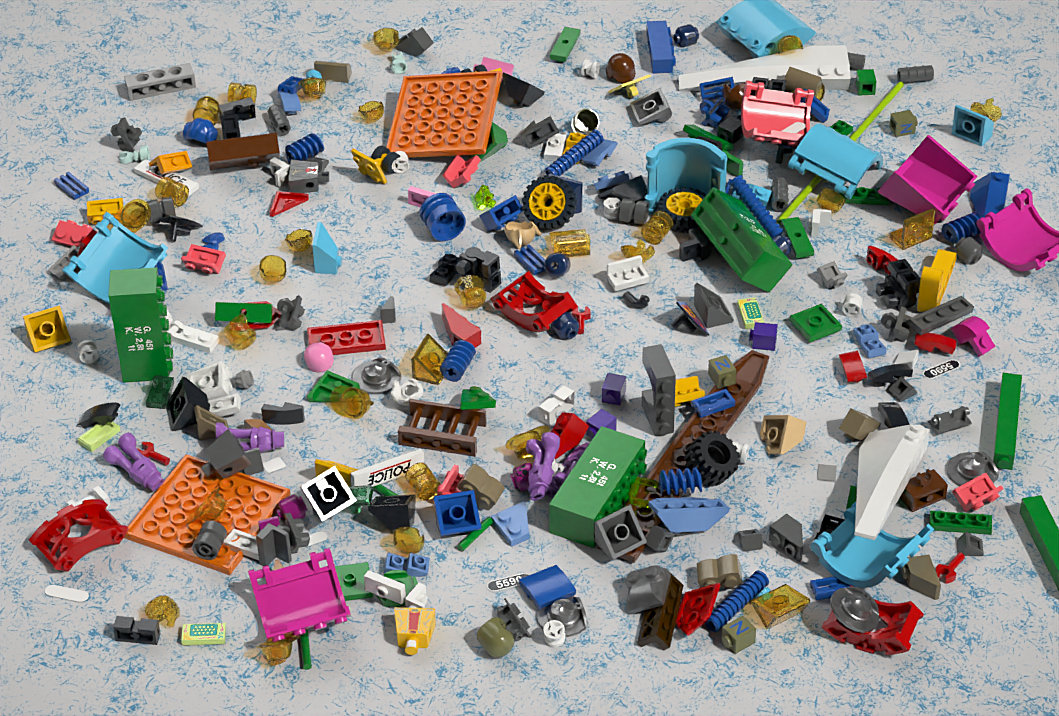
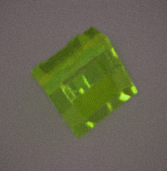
M483 184L474 196L476 207L480 210H484L485 207L493 208L496 204V200H493L494 194L490 192L488 186Z

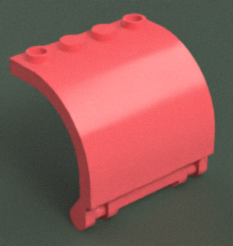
M746 80L741 108V125L744 136L752 138L757 142L767 140L771 141L772 144L788 143V146L797 147L810 130V110L814 90L808 89L804 91L802 88H796L794 93L764 89V83L758 82L756 84ZM751 90L756 91L755 96L750 95ZM801 97L805 98V103L800 102ZM795 122H802L806 126L798 133L782 132V130Z

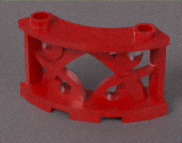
M529 271L490 298L495 309L499 310L512 322L532 332L547 331L550 329L549 324L563 313L571 312L578 308V305L568 291L565 293L554 291L549 293L545 291V287ZM517 284L520 285L518 291L514 288ZM507 291L510 292L511 294H513V295H510V294L508 295V300H507V299L504 297V295H503V294H505ZM523 302L529 305L540 304L542 305L543 312L525 313Z
M90 499L82 501V504L77 506L71 504L59 510L56 517L49 522L47 520L38 527L29 541L32 545L37 546L56 570L69 572L75 563L90 551L104 545L120 544L129 528L126 525H121L106 509L108 504L104 500ZM75 524L92 525L87 535L83 537H68L71 526ZM49 545H53L51 550L48 548ZM60 547L61 556L57 558L55 554Z
M875 600L879 608V619L887 627L875 632H857L842 624L831 610L828 619L823 622L821 628L842 643L847 641L856 645L857 650L872 654L875 651L885 652V655H894L910 650L912 645L909 642L918 620L923 618L924 613L912 601L886 603Z

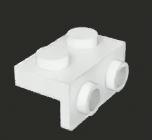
M640 255L607 264V279L614 291L649 283V275L642 266V257Z

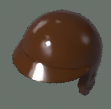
M617 53L611 56L606 67L607 78L611 79L614 77L621 83L633 81L636 71L632 58L624 53Z
M745 83L738 84L731 90L727 84L723 86L722 95L725 99L724 103L729 109L734 111L741 110Z

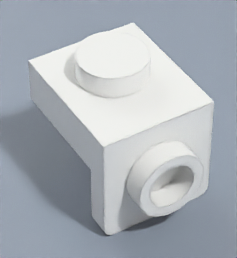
M276 157L271 159V173L275 176L276 186L281 187L289 181L290 165Z
M813 209V218H809L808 229H812L811 237H819V226H830L831 210Z

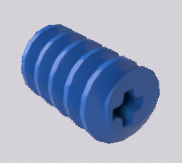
M311 133L297 140V142L287 145L285 147V156L289 164L291 160L306 161V159L313 157V154L318 155L319 152L322 153L325 148L321 139L316 134Z
M973 212L945 223L942 226V234L946 240L954 244L963 237L967 238L981 234L976 224L977 220L981 217L977 212Z
M464 340L456 341L440 366V371L444 378L452 382L459 381L476 354L475 347Z
M696 467L692 469V472H690L689 468H685L684 473H682L681 469H677L675 474L671 469L667 475L664 470L660 471L659 490L661 496L663 490L666 491L667 495H670L671 489L674 490L676 495H678L679 489H682L683 493L686 494L687 488H690L691 493H694L695 487H698L700 493L702 492L701 474Z

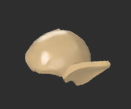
M509 222L504 227L506 237L518 249L531 243L535 234L539 236L542 234L533 222Z

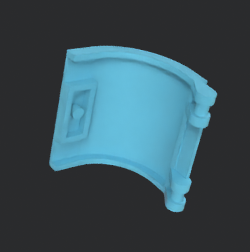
M818 123L804 136L794 151L795 153L790 159L788 167L799 170L798 172L802 175L808 170L836 185L834 188L835 192H841L846 198L851 199L857 185L869 167L876 162L877 168L881 169L884 163L883 156L879 152L873 151L862 143H858L848 136L836 132L831 127ZM800 157L805 159L802 164L798 162ZM846 181L851 183L849 188L844 186Z
M676 138L655 145L653 150L646 153L648 183L645 201L649 202L648 214L655 213L660 197L671 189L675 191V188H679V190H682V187H686V190L693 188V191L698 189L700 193L704 192L706 196L714 187L725 193L727 155L715 145L695 138Z
M106 212L103 215V220L95 226L99 231L80 256L77 258L73 255L69 265L65 266L62 271L86 291L110 305L108 297L110 270L155 268L154 266L157 262L161 263L167 256L166 250L168 247L163 243L154 245L145 241L119 223L113 215ZM109 223L113 225L111 230L107 228ZM76 266L80 269L77 274L73 271Z
M854 502L851 508L844 512L846 520L831 534L827 532L821 533L818 539H815L810 544V548L820 558L818 561L836 578L855 587L867 588L878 585L886 577L890 580L898 572L896 567L898 566L901 569L909 561L907 556L909 555L912 558L920 550L918 545L923 547L931 539L928 535L934 529L927 524L917 535L909 538L896 537L882 529L875 540L854 535L856 502Z

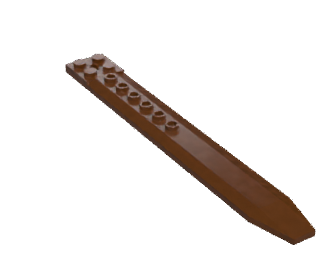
M751 350L733 364L736 368V384L719 389L715 385L709 394L726 389L735 400V406L702 418L699 417V412L696 413L695 411L628 501L626 506L631 504L645 538H647L652 526L659 527L662 524L649 507V501L656 498H680L683 495L682 489H679L678 495L671 489L670 495H667L666 491L663 490L661 496L659 490L660 471L664 470L667 475L671 469L674 474L677 469H681L682 473H684L685 464L687 463L684 460L685 451L702 433L711 430L712 432L719 431L721 435L727 434L761 387L769 362L768 355ZM643 544L619 557L635 563L647 544Z

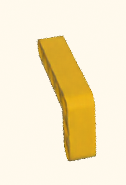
M938 249L932 266H924L920 280L917 311L925 312L940 305L956 262L957 253Z

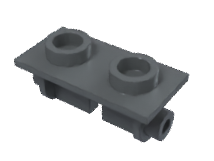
M964 406L952 410L951 414L949 411L935 414L931 420L927 421L937 435L972 424L967 417L970 414V410Z
M504 598L507 604L498 607L497 616L507 625V631L512 633L516 641L521 640L526 633L531 638L532 636L527 630L530 626L524 617L519 618L518 615L521 612L516 604H510Z

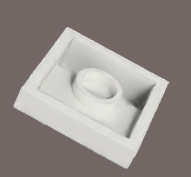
M222 361L187 374V379L206 393L209 400L228 396L229 392L233 390L232 384L229 381V378H232V372Z

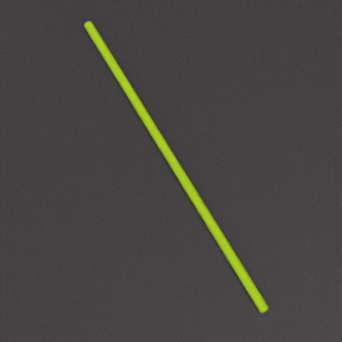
M898 82L850 136V139L856 141L904 87L903 82ZM816 175L777 219L779 225H781V219L788 218L823 179L822 177Z

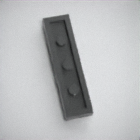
M959 296L909 318L908 325L919 335H923L972 313L974 306L964 297Z

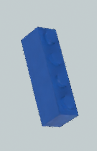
M666 20L647 21L646 36L652 73H673V66H676V57L674 56V46H672L671 29L667 27Z

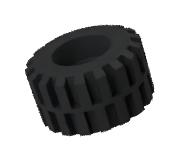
M711 430L702 433L688 446L685 451L684 460L687 461L685 465L686 468L690 469V472H692L694 467L698 469L703 485L708 483L709 486H718L737 471L740 464L738 459L740 454L736 451L738 449L737 446L733 445V441L728 439L727 435H721L719 431L712 432Z

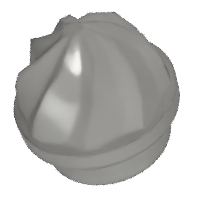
M241 370V372L237 373L235 384L245 389L254 385L251 371Z

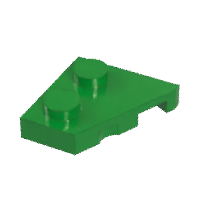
M327 370L308 394L307 400L308 402H350L360 389V385L355 381Z
M472 386L470 389L462 390L461 410L496 408V400L480 387Z

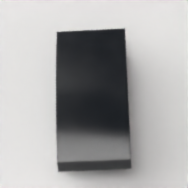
M445 254L438 261V268L430 274L429 281L447 286L457 273L456 265L460 262L459 257H456L454 254Z
M892 364L876 368L868 372V376L875 384L885 385V383H892L893 377L898 379L901 376L904 379L905 377H912L913 369L907 364Z
M118 402L104 403L86 410L79 425L85 429L91 424L95 425L97 422L102 426L109 421L113 422L118 416L117 411L120 404Z
M285 402L283 407L263 404L261 408L262 420L266 424L291 425L305 421L303 405Z
M897 402L878 403V411L884 415V424L889 429L910 425L905 412Z

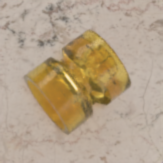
M230 83L227 95L228 103L251 97L255 104L257 97L256 85L244 84L243 86L241 83Z
M163 177L157 183L155 195L159 199L171 196L174 205L180 207L188 199L189 188L187 185L176 182L173 179Z
M655 212L641 229L643 239L652 245L660 244L673 227L672 218L665 212Z
M423 462L416 463L406 471L405 479L411 488L414 489L419 499L429 500L437 495V488L440 482L427 464Z

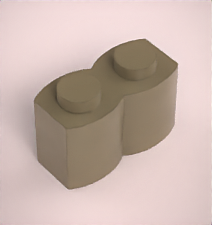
M472 464L466 470L457 485L461 492L474 490L476 503L479 507L488 511L497 503L505 489L500 481L489 476L482 467L476 464Z
M728 554L718 559H706L697 563V577L700 588L720 583V588H732L743 583L741 563L737 554Z

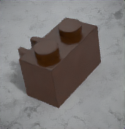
M926 469V472H919L909 480L900 499L911 512L946 499L948 484L934 469Z

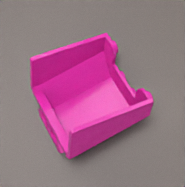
M927 135L898 170L893 172L877 192L936 224L940 219L944 221L950 214L948 210L953 211L958 205L957 199L965 190L969 192L975 186L973 181L978 176L934 138Z

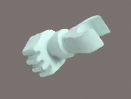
M400 51V55H394L392 52V71L394 74L405 73L407 64L403 60V53Z
M148 145L141 146L140 152L123 151L119 153L121 164H127L134 160L136 162L139 159L141 161L145 159L150 161Z

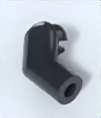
M629 291L623 294V299L631 307L645 308L649 305L650 298L646 295H641L640 299H638Z

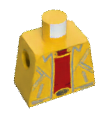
M395 607L398 647L405 648V652L409 655L417 654L418 648L429 647L436 625L435 608Z

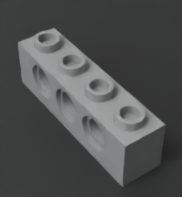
M190 63L124 76L125 87L130 101L196 88L195 75Z

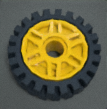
M552 175L540 176L537 180L531 181L532 184L526 187L527 191L523 193L522 209L524 210V215L530 222H533L542 229L556 230L558 227L565 226L564 224L570 221V217L573 218V211H576L575 204H577V199H575L576 195L573 188L563 179ZM552 199L551 206L547 207V200Z
M682 187V190L675 188V191L671 189L668 193L665 192L660 197L658 203L659 221L667 229L670 230L672 228L674 232L680 230V233H684V230L689 233L690 229L699 227L691 214L705 198V193H700L698 189L693 191V188L686 190V187Z

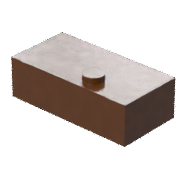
M277 132L206 142L210 170L246 165L257 167L261 163H269L274 157L277 159L280 157Z

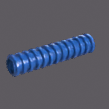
M596 129L592 130L588 136H585L584 139H581L580 142H577L576 145L562 154L560 158H557V161L546 167V175H563L565 171H568L569 168H572L573 165L588 155L592 149L603 143V135Z
M739 175L732 179L729 186L733 187L732 190L736 191V195L740 196L739 199L743 200V204H746L747 209H750L749 211L753 213V216L756 217V220L771 238L777 234L781 235L783 229L779 228L780 225L776 224L777 221L773 220V216L769 215L770 212L768 210L766 211V206H763V202L759 201L760 198H756V193H753V189L749 188L750 185L746 184L743 176Z
M755 571L729 597L713 609L710 618L705 622L706 627L712 632H718L720 628L769 585L767 575L762 571Z

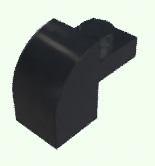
M238 114L220 116L223 140L241 137Z
M700 226L690 229L688 241L680 243L679 258L682 262L696 257H700L703 261L712 253V242Z

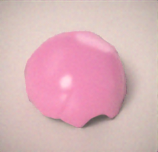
M318 342L309 345L305 349L304 360L309 370L319 373L332 367L334 357L328 345Z

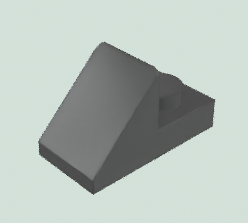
M549 116L537 124L533 120L521 133V136L530 149L559 133V129L552 117Z

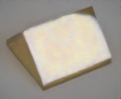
M429 333L425 335L411 358L412 378L439 385L444 378L441 374L440 366L448 353Z
M787 584L751 600L752 606L766 629L772 628L802 613L810 603V598Z

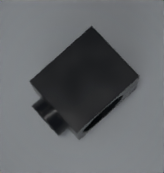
M730 116L718 125L717 136L735 144L744 137L741 121Z

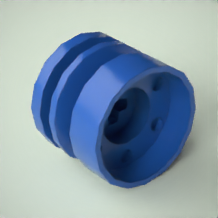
M447 193L433 194L420 207V217L435 239L439 241L452 240L464 230L466 218L451 195Z

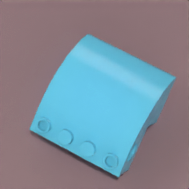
M743 0L716 21L722 33L732 41L736 39L747 47L753 58L775 54L781 48L786 51L799 49L816 34L812 28L775 0Z

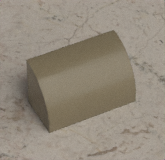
M314 62V70L321 73V81L349 82L352 74L349 63Z
M789 67L784 79L787 81L785 92L794 93L796 88H802V90L810 89L814 90V96L817 97L822 87L821 77L793 67Z

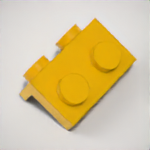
M123 198L87 201L88 223L97 225L98 222L103 220V215L106 212L113 215L118 222L125 220Z
M697 376L676 379L675 407L680 406L681 402L688 401V403H691L692 400L705 396V391L699 387Z

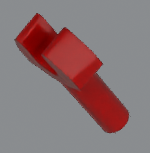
M585 306V311L582 313L578 312V308L572 311L573 317L579 322L578 334L580 335L584 333L585 320L591 319V310L587 306Z
M141 442L144 451L137 448L147 458L150 457L165 465H168L170 462V458L154 451V444L151 442Z
M958 553L948 565L938 564L936 566L938 578L941 574H947L945 576V584L951 583L956 579L957 573L954 570L965 559L964 554Z

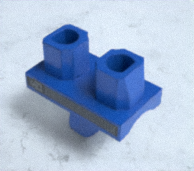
M720 97L714 105L712 101L708 100L700 103L701 113L706 114V118L701 123L703 126L709 123L716 128L722 118L724 119L728 115L730 109L723 105L724 98Z

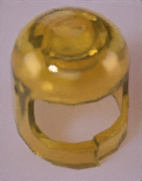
M210 96L201 97L196 102L193 119H208L215 125L219 118L218 101Z
M464 276L456 281L454 289L460 296V301L464 307L477 309L485 303L486 291L481 278L477 276ZM464 283L465 289L461 292L459 286Z
M243 313L231 320L223 331L231 345L237 350L247 349L257 338L255 330L250 329L247 324V317Z

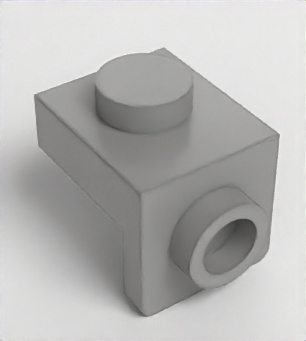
M835 261L822 265L817 269L827 289L833 286L834 288L840 287L848 276L846 272L841 274Z

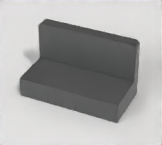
M268 523L256 535L259 564L267 566L275 558L290 563L292 558L288 532Z

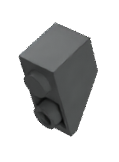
M423 27L418 30L414 28L398 40L400 43L395 48L417 57L434 42Z
M785 514L770 525L769 540L773 545L778 546L790 557L800 562L803 553L802 524L790 515Z

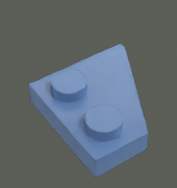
M525 501L491 515L493 525L511 547L529 539Z

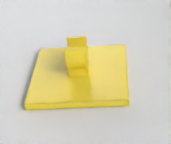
M649 74L624 83L608 92L611 93L626 87L628 97H634L639 94L635 84L651 77V75Z

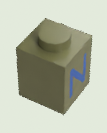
M911 110L891 113L889 128L895 137L915 134L918 120Z
M727 355L709 360L708 375L718 389L736 384V368Z
M744 616L723 626L722 643L734 654L751 646L756 641V628Z

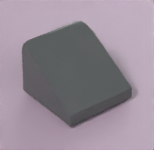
M318 157L306 159V161L319 163V172H323L329 164L328 159Z
M393 296L389 297L380 310L383 324L395 323L396 321Z
M902 376L888 389L900 402L918 393Z
M259 448L245 451L252 465L243 469L244 474L253 475L263 472L264 467Z
M652 526L646 538L647 543L645 544L656 551L666 552L675 533L658 526Z
M757 529L737 532L743 551L760 550L763 548L762 534Z
M965 532L957 539V552L964 554V556H983V541Z

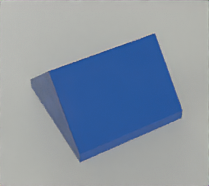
M474 490L433 497L436 524L441 536L482 529Z

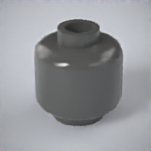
M963 237L955 245L957 257L965 264L977 263L982 257V246L972 237Z

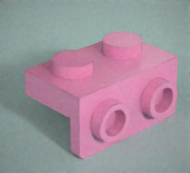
M483 57L481 63L486 67L487 71L501 68L502 74L504 72L512 76L513 64Z

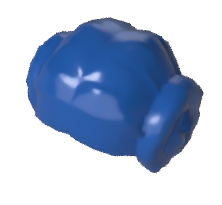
M196 118L184 125L183 138L187 141L195 139L206 144V142L216 141L218 130L208 119Z

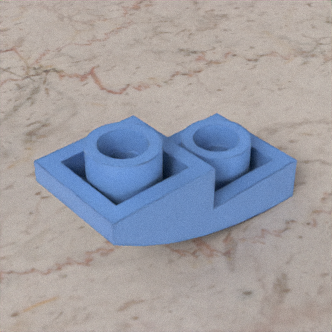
M284 90L278 91L281 107L286 113L294 114L296 111H301L297 93L290 94V91L288 93H285Z
M604 139L603 143L592 149L582 159L583 162L599 167L605 156H611L618 143Z
M864 324L853 328L855 337L868 358L886 354V347L879 340V333L871 324Z
M387 553L384 573L391 570H404L411 577L427 576L430 558L410 553L408 558Z

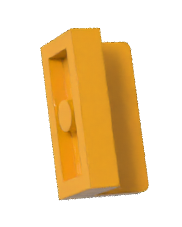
M187 151L159 155L148 163L150 167L158 165L161 174L192 168Z

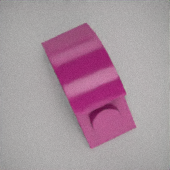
M968 317L951 328L960 345L969 341L978 357L996 347L986 331L990 327L979 317Z

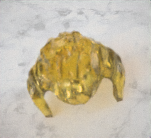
M383 28L374 31V45L383 52L392 51L400 43L399 33L393 28Z
M993 98L987 99L984 105L980 102H973L970 107L971 111L988 117L994 123L1002 116L1001 108L993 105Z
M641 239L636 242L637 247L633 245L621 246V252L626 259L640 255L642 257V264L655 254L654 247L649 245L646 249L645 243Z
M160 595L148 602L145 607V614L149 619H156L159 622L166 619L168 621L167 625L172 628L175 626L176 619L180 617V610L178 604L167 595Z

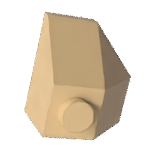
M764 415L760 436L767 444V453L784 455L802 442L807 422L790 415Z

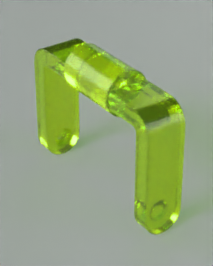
M637 477L629 491V503L650 508L648 500L635 498L640 487L639 484L658 487L659 482L657 480Z

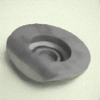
M382 357L362 363L354 370L352 376L353 381L359 383V390L367 394L387 393L393 388L392 382L395 380L400 382L402 377L400 370L391 361Z
M982 451L960 453L954 456L947 466L949 478L958 486L984 473H987L993 483L999 476L998 469L992 459Z
M851 586L840 588L832 594L830 599L831 609L837 619L846 627L861 633L871 632L877 627L879 623V608L875 600L867 592Z
M572 596L567 599L557 600L552 605L544 607L537 612V621L542 629H544V625L549 621H560L565 628V637L581 633L588 625L585 609L579 597Z

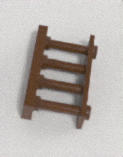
M415 399L409 400L410 416H412L408 427L399 426V445L476 456L477 437H474L477 426L486 427L487 425L486 410H461L460 406ZM420 417L431 419L427 430L417 428ZM439 420L450 422L447 433L436 431ZM458 423L469 425L466 436L455 434Z

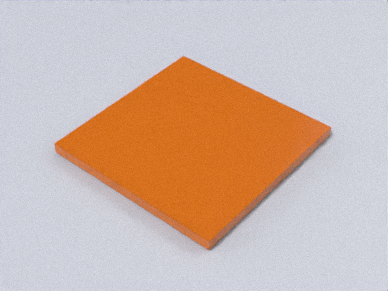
M484 71L403 76L386 148L390 152L403 151L407 154L408 158L485 154L502 72Z
M185 454L165 479L164 483L129 524V530L124 538L231 575L245 556L242 551L234 552L230 550V547L222 544L217 557L213 560L202 559L193 552L192 545L203 523L206 521H216L222 524L227 530V536L233 529L256 536L259 533L258 521L274 517L277 513L276 510L280 509L279 501L290 496V489L241 472L223 478L216 471L207 477L201 467L208 463V461ZM238 536L237 539L231 540V541H232V542H235V541H237L240 537Z

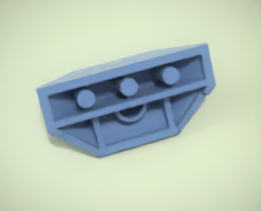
M698 497L656 498L649 501L648 504L659 520L670 532L675 534L707 531L729 513L730 510L721 499L715 498L714 500Z

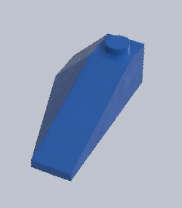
M991 172L973 182L975 186L971 189L970 199L973 202L974 211L981 218H985V215L989 212L996 214L1004 209L1010 174Z

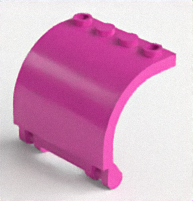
M1025 188L1020 194L1012 197L1013 203L996 214L989 212L985 215V218L982 217L977 220L976 224L981 232L980 237L987 249L1001 264L1016 271H1029L1034 268L1037 271L1046 266V261L1051 262L1058 257L1056 254L1059 253V231L1050 227L1040 217L1033 205L1031 190Z
M330 548L323 549L324 551L320 553H309L311 559L309 561L270 571L268 565L263 566V569L254 571V569L248 571L267 641L271 639L273 643L285 639V635L293 633V636L305 634L306 629L314 627V630L326 628L327 623L335 622V624H341L348 621V617H351L349 606L346 605ZM326 560L328 566L320 568L318 562ZM265 577L266 584L258 585L257 579Z

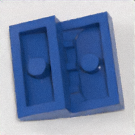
M557 565L519 579L528 598H532L538 610L552 605L557 600L567 599L576 595L575 587Z

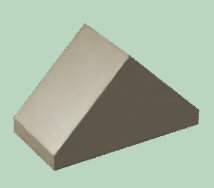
M198 405L194 407L200 441L216 438V423H223L229 428L226 419Z

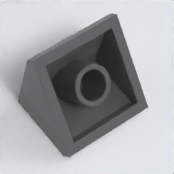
M699 283L694 285V306L706 328L729 324L734 321L721 296Z
M631 504L595 521V543L611 560L647 543Z

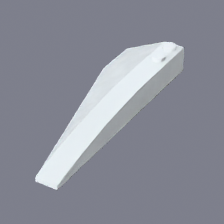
M846 45L808 46L679 75V91H701L700 83L732 76L735 86L745 83L746 80L753 81V77L768 78V86H770L771 79L784 80L789 67L821 77L822 87L820 90H849L850 64ZM725 84L704 88V90L724 86Z
M905 425L868 434L859 449L854 535L871 540L877 538L927 451L930 429L924 428L922 425Z

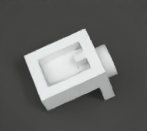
M418 583L405 598L406 608H425L428 599L426 585Z

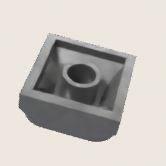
M661 88L630 103L639 125H644L654 120L665 122L672 116V110Z
M654 565L628 573L625 579V584L629 588L626 603L627 614L664 605L671 577L668 569Z

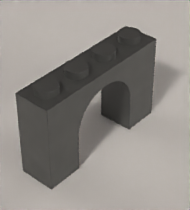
M662 344L643 347L642 363L649 376L652 389L642 391V408L655 436L674 433L676 374Z

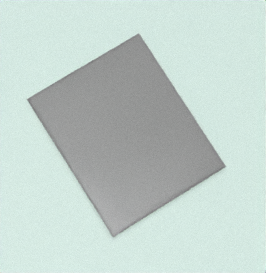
M819 464L817 480L835 481L837 466Z

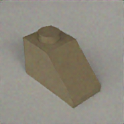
M850 408L839 429L845 432L843 436L852 441L855 438L863 441L870 432H874L880 427L881 423L865 413Z
M930 555L907 557L909 561L901 568L902 578L906 579L909 588L934 600H938L941 584Z

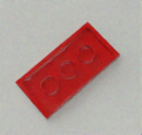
M382 320L307 328L309 345L322 342L331 348L333 355L386 350Z

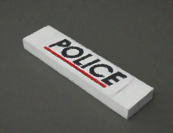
M145 159L134 167V173L185 197H189L199 189V183L175 172L161 174L158 165L149 166L148 163L151 162Z
M419 449L352 472L351 490L356 493L424 469V452Z

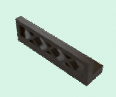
M672 573L664 605L644 610L637 641L640 647L655 642L664 651L671 646L684 586Z

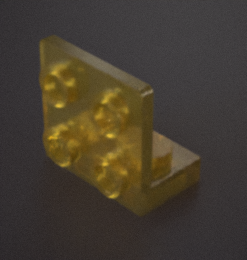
M929 209L903 221V228L891 232L890 239L902 250L931 239L935 210Z
M585 229L550 232L553 253H564L568 257L590 255V234H586Z

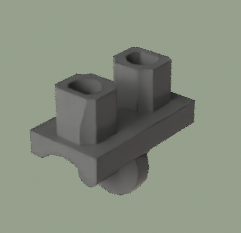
M124 117L120 118L118 124L112 125L110 130L114 137L121 136L117 142L120 150L128 149L129 152L135 151L134 146L140 141L139 137L142 134L140 128H134L133 125L130 126Z
M299 295L292 301L289 298L278 301L277 309L281 312L279 325L282 328L288 326L293 331L301 327L302 322L299 317L304 314L305 309L301 306L302 298Z
M901 307L897 316L891 312L882 315V325L887 329L891 328L887 338L888 341L893 342L897 338L904 342L910 332L908 330L910 328L908 321L912 317L905 314L907 308Z
M285 513L284 524L277 527L288 532L291 553H298L299 547L309 545L310 536L308 532L301 533L304 529L302 519H293L291 513Z

